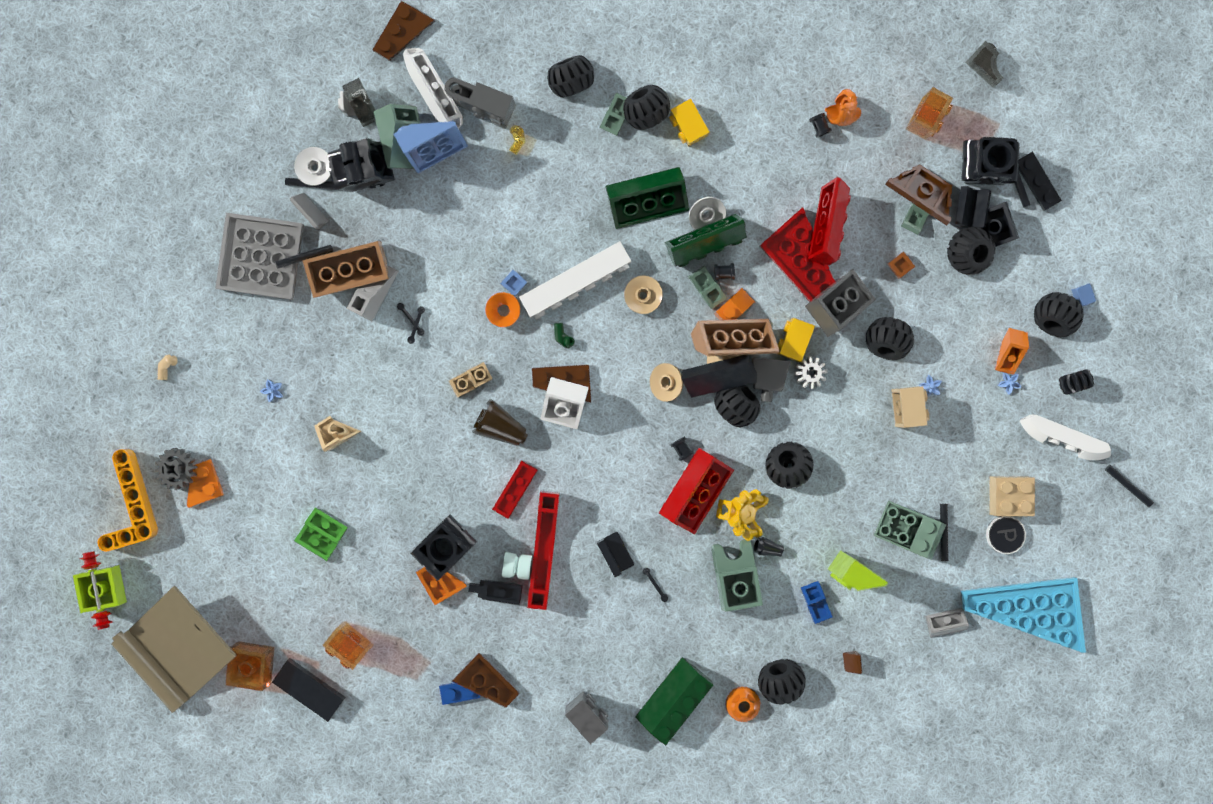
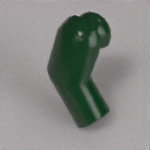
M555 323V341L564 348L572 347L575 343L573 337L564 333L563 323Z

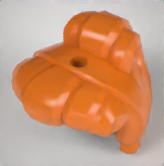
M844 89L835 98L836 105L825 108L828 121L838 126L851 125L862 114L861 109L857 107V96L850 89Z

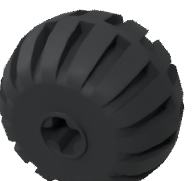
M582 55L573 56L554 64L549 68L547 75L550 89L554 94L562 98L588 89L594 83L595 77L592 64Z
M647 85L632 92L623 104L626 121L638 130H646L660 124L667 118L670 112V101L667 93L657 85Z
M967 227L953 235L952 240L948 244L950 246L947 248V257L951 266L958 272L965 275H975L987 269L991 265L990 262H993V255L996 252L995 243L991 235L985 230L978 227Z
M1049 293L1037 302L1034 309L1035 324L1051 336L1059 338L1068 337L1075 333L1083 322L1084 313L1082 305L1073 296H1069L1066 293Z
M893 317L876 319L870 324L866 332L868 350L873 355L886 360H900L904 358L914 344V334L911 327L906 322Z
M746 385L718 391L714 399L718 413L732 426L738 428L748 426L759 416L760 402Z
M782 442L770 450L765 467L767 475L773 483L782 488L792 489L793 487H800L809 480L813 472L814 463L810 452L797 442ZM788 463H792L791 468H787Z
M779 659L767 663V665L763 666L758 676V687L763 697L769 702L779 705L796 701L803 694L806 685V677L802 668L790 659Z

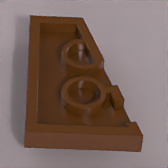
M400 1L372 50L388 61H391L413 39L418 37L428 26H431L435 20L407 3Z
M589 365L532 368L534 388L547 391L551 377L589 387L585 401L591 403Z
M480 653L451 681L504 708H507L520 694Z

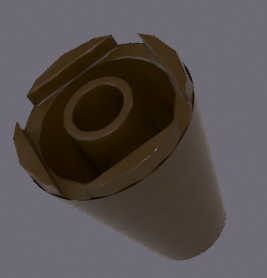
M489 399L486 403L489 405L487 410L482 409L474 424L476 429L472 430V432L479 436L518 446L520 443L523 444L528 436L526 428L499 404Z

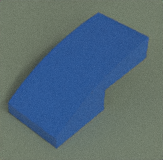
M819 581L801 587L814 625L833 617Z

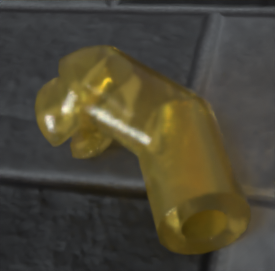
M513 125L510 133L513 135L514 143L509 148V151L517 155L525 144L526 139L522 127Z

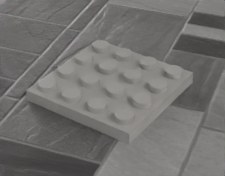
M226 213L215 289L293 300L298 263L277 269L275 261L300 254L304 224Z

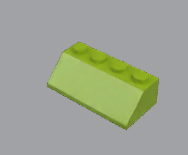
M841 550L828 568L832 572L830 576L850 591L852 588L861 591L888 584L887 581Z

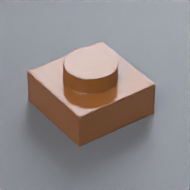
M905 252L900 253L887 263L898 279L915 267Z

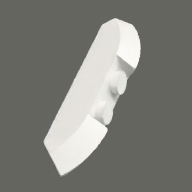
M420 48L406 49L403 55L407 70L431 112L439 122L454 121L459 129L463 124V116L453 99L447 96L445 86L424 50Z
M1029 415L1020 420L1025 431L1041 443L1047 438L1048 442L1059 445V443L1066 445L1065 449L1073 452L1078 450V457L1085 460H1102L1111 457V449L1106 442L1038 415Z

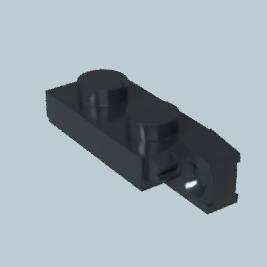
M480 580V584L470 583L468 592L478 593V598H482V600L520 605L523 585Z

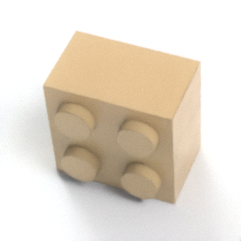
M923 386L891 389L895 427L926 426L927 421H929V411L925 407L927 392Z
M990 476V515L1035 516V477Z

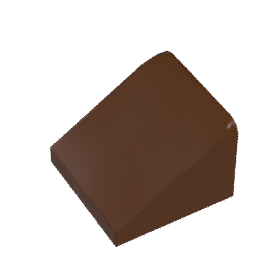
M857 651L844 652L845 671L862 674L861 655Z

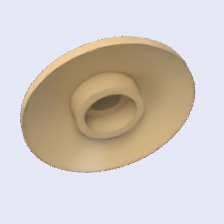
M649 276L633 278L629 281L624 291V299L627 306L639 314H648L656 310L663 296L660 284ZM641 292L647 294L645 299L640 298L639 294Z
M663 363L654 368L650 376V388L657 399L668 402L675 400L680 395L683 382L679 369L669 363Z

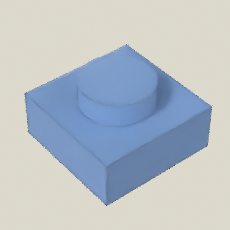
M512 270L500 284L516 297L528 282L516 271Z

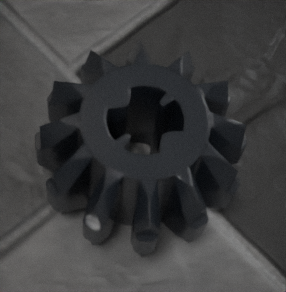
M1088 369L1059 378L1060 389H1062L1065 395L1092 388L1095 384L1093 375H1091Z

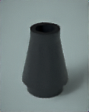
M765 537L757 538L754 543V552L758 553V555L781 557L784 551V546Z

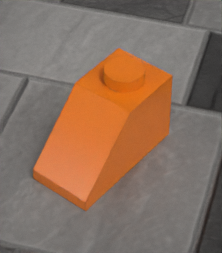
M741 288L714 314L719 320H736L755 301Z
M1012 328L1008 329L1001 343L995 367L996 371L1012 375L1016 372L1029 349L1028 332Z

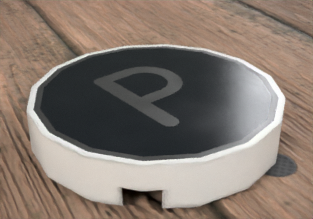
M1000 516L995 518L988 526L986 538L988 544L995 551L1002 554H1011L1017 552L1023 546L1026 539V531L1018 519L1011 516Z

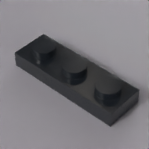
M1033 151L1019 159V171L1042 210L1045 211L1061 202V198Z

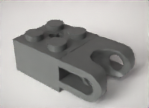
M450 78L445 83V92L448 97L453 99L456 106L473 112V116L481 120L488 118L492 124L498 127L508 125L516 106L513 96L479 82L473 85L458 78Z

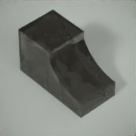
M985 40L965 63L993 88L1003 79L996 64L997 56L1000 53L992 43H988Z
M360 78L343 85L344 93L361 125L365 127L375 122L374 111L376 109Z

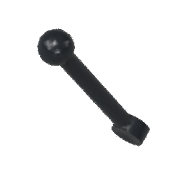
M398 303L397 309L402 310V312L414 326L415 321L406 311L405 305L403 303ZM418 326L417 334L419 336H422L424 334V329Z
M423 306L418 307V315L411 336L407 339L409 344L415 342L414 336L421 315L425 312Z
M644 568L643 574L647 575L660 594L661 601L666 602L668 596L662 592L650 574V569Z

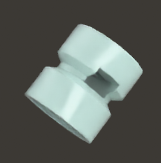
M505 552L502 577L513 578L517 575L518 579L529 580L532 555L522 554L520 557H517L514 553Z

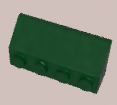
M680 167L605 186L616 229L689 211L685 179Z
M733 214L666 241L665 245L672 264L675 267H683L688 265L689 261L693 259L700 260L707 257V254L713 251L714 253L723 251L725 246L730 244L735 246L742 243V240L747 238L745 222L743 218Z
M681 657L636 714L635 718L652 736L666 746L714 686L713 682Z

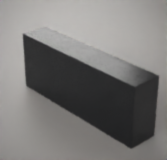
M741 355L682 370L681 380L690 397L693 398L756 383L757 372L749 355Z
M291 658L285 662L272 681L274 685L327 722H329L346 698Z

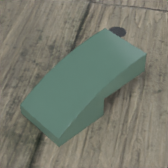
M618 93L615 94L599 128L616 136L618 135L625 121L623 104L627 97Z
M912 203L901 227L918 235L929 214Z
M705 266L700 267L688 276L710 309H713L727 299Z

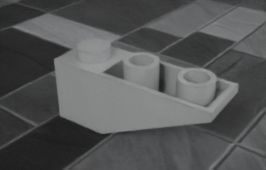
M387 265L389 279L360 286L355 291L347 309L372 322L399 271Z

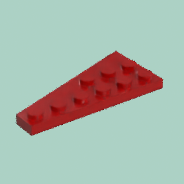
M802 207L767 238L760 247L810 302L831 286L835 279L832 277L828 265L808 260L813 231L806 217V212Z

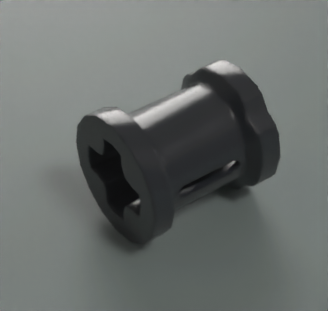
M825 113L818 114L809 119L816 131V138L832 131V128H829L826 122Z
M734 263L723 266L714 264L715 281L729 278L735 280Z
M685 436L670 444L676 450L679 461L694 454V451L690 450L687 445Z

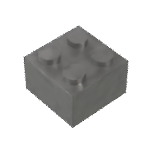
M583 691L566 706L565 716L591 745L608 730L609 721L607 718L609 716L603 708H597L594 704L596 703L595 699L589 693L586 695Z

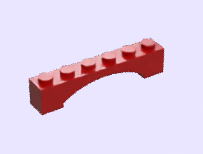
M540 491L527 608L547 610L560 498L559 492Z

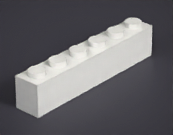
M621 241L519 298L530 318L535 317V319H538L546 314L545 311L552 308V310H555L562 306V301L568 298L569 301L579 296L578 292L583 289L587 292L596 287V282L600 280L605 282L613 277L612 273L616 271L621 273L630 268L631 259Z

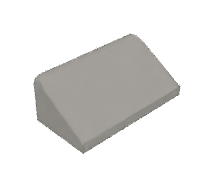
M305 193L290 198L295 207L317 230H320L329 222Z
M963 608L925 616L930 638L964 631L969 627Z

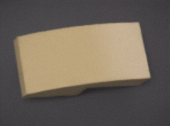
M483 362L449 380V383L458 398L493 378Z

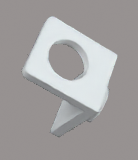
M340 91L338 107L345 116L368 114L366 96L347 97L343 91ZM356 100H360L363 103V108L360 111H355L352 108V104Z

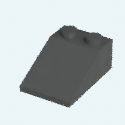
M852 269L812 299L805 307L828 337L843 329L876 299L854 269Z

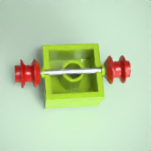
M95 551L82 553L83 557L79 559L84 560V565L81 568L88 571L73 575L80 613L96 610L97 613H94L91 617L96 619V624L93 627H97L98 630L109 628L110 623H113V621L108 620V616L112 613L104 611L105 608L119 606L127 602L120 565L97 569L101 562H97L96 557L100 554H95Z

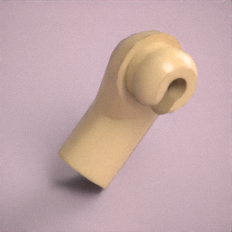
M165 355L158 363L157 380H167L168 368L170 365L175 366L177 364V357L175 355Z

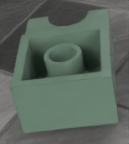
M745 539L740 541L739 555L734 559L726 557L721 545L713 544L711 547L721 610L724 612L763 605L751 541ZM737 584L742 586V590H740V593L735 591V587H737Z

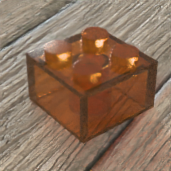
M932 87L922 97L906 130L924 140L930 136L933 137L936 132H939L944 123L941 120L951 111L953 105L950 103L953 97Z
M344 621L333 631L322 646L327 654L332 657L336 656L343 667L353 670L374 644Z
M240 641L233 644L230 648L237 656L227 664L225 685L263 691L271 685L275 647Z

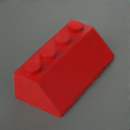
M840 177L834 178L821 187L808 260L825 265H831L840 258L841 250L839 248L844 238L843 226L848 216L846 209L851 200L849 195L850 187Z
M698 448L663 504L659 514L695 535L734 472V469Z

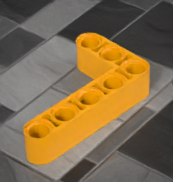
M131 449L115 451L112 460L132 526L100 536L97 544L99 549L104 552L152 539L158 533V527L135 452ZM123 453L127 455L126 462L122 460ZM129 471L133 474L131 481L127 477ZM134 490L138 492L137 499L133 497ZM139 508L144 511L143 517H140L138 514ZM145 526L149 529L148 536L144 533ZM126 532L130 533L131 535L130 541H128L125 537ZM108 537L112 540V546H109L107 543Z

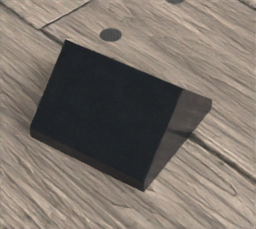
M1007 202L989 208L986 227L981 229L991 235L995 247L1019 239Z

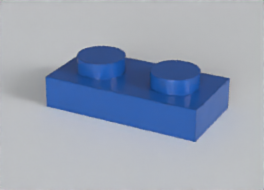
M454 682L439 685L442 705L481 697Z

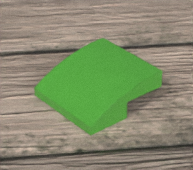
M314 508L294 542L323 560L328 561L348 527L319 509Z

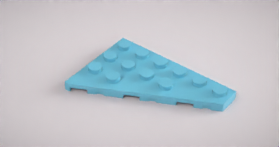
M1076 577L961 590L963 610L1081 653L1086 652L1078 580Z

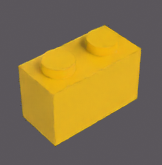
M691 98L670 110L671 116H669V120L673 127L677 126L680 133H678V136L683 144L686 143L689 147L709 135L710 132Z
M791 318L790 321L787 320L783 329L786 332L783 339L780 338L777 344L779 348L778 355L796 362H802L815 326L796 318Z

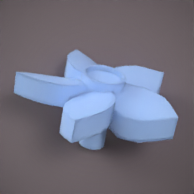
M1004 372L1003 379L1005 381H1001L997 385L999 387H1006L1008 395L1013 391V388H1021V385L1015 382L1018 379V374H1013L1010 377Z
M928 375L926 378L927 383L919 384V386H923L926 389L927 397L932 393L940 395L937 387L942 381L936 380L933 382L932 377Z
M267 379V388H263L260 392L268 394L267 399L271 402L274 396L277 398L283 397L281 392L278 391L282 383L273 384L271 380Z

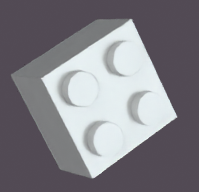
M551 377L540 420L578 429L589 387Z

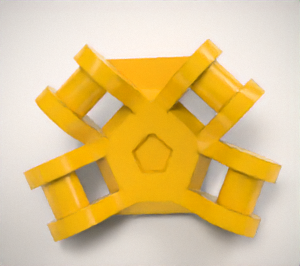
M754 489L750 493L746 490L741 491L740 497H735L732 501L719 499L716 518L727 520L728 524L733 527L735 536L742 535L747 541L752 540L753 537L759 538L762 536V529L756 523L755 518L757 510L767 505L769 501L767 496L761 495L759 490ZM723 505H726V507L728 508V513L726 512L723 515L722 507Z

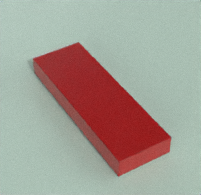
M521 460L492 510L509 519L538 470Z

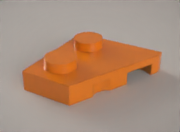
M211 459L193 465L197 466V469H193V472L197 475L191 477L194 482L189 483L188 508L224 495Z
M426 567L416 571L434 605L467 587L464 582L448 572L437 581L425 569Z

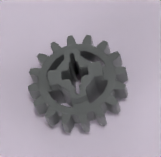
M171 448V450H165V454L159 455L161 461L156 462L159 468L155 469V472L160 473L157 479H163L161 485H167V489L174 488V490L187 488L188 483L194 482L191 477L197 475L193 472V469H197V466H193L195 459H190L191 453H185V449Z

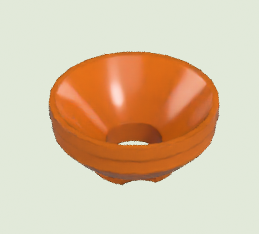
M499 292L491 296L485 308L488 320L497 327L513 325L518 320L521 312L518 300L506 292ZM501 305L509 307L510 312L507 316H501L498 313Z
M737 687L726 698V710L733 719L739 722H747L754 719L759 713L760 699L751 688ZM743 701L750 704V708L746 712H742L738 708L739 704Z

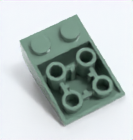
M389 104L375 110L374 115L387 168L414 169L403 153L394 133L403 126L421 124L417 107Z
M888 501L874 536L932 560L946 524Z

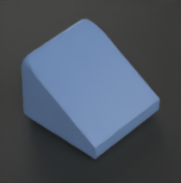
M1090 283L1071 289L1073 297L1082 306L1096 301Z

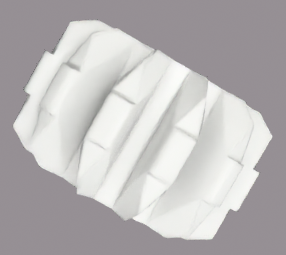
M809 356L807 362L805 359H802L801 363L803 366L799 364L795 366L800 372H794V375L801 376L796 381L800 383L804 380L803 388H806L809 383V388L814 389V383L820 387L821 383L819 380L826 381L822 374H826L828 371L821 369L825 366V363L818 365L819 358H816L813 362L812 357ZM810 367L812 371H815V375H812L813 378H811L810 375H807V371L810 370Z

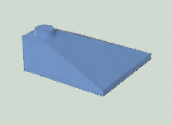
M454 121L410 124L399 128L394 133L403 153L417 173L428 169L468 146Z

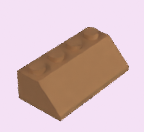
M381 241L303 260L313 298L389 279L386 256Z
M769 319L698 321L691 332L695 350L706 356L779 353Z

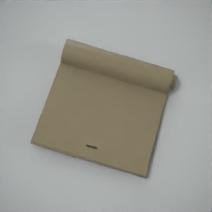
M173 586L125 633L120 631L112 638L114 642L111 644L171 713H174L237 656L176 586Z

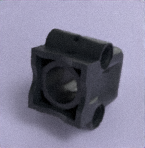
M982 137L979 140L963 141L961 181H965L964 184L1002 186L1004 184L1018 183L1020 143L1014 138ZM988 154L995 158L997 167L990 164Z
M364 138L356 142L342 143L339 145V149L328 153L329 172L338 190L356 192L365 188H376L378 185L382 187L385 183L395 180L393 170L387 168L381 142Z
M451 514L410 553L422 566L426 567L425 569L437 581L477 543L475 538L466 529L463 530L461 528L462 525ZM438 538H446L452 543L454 549L452 555L446 556L439 553L436 548Z

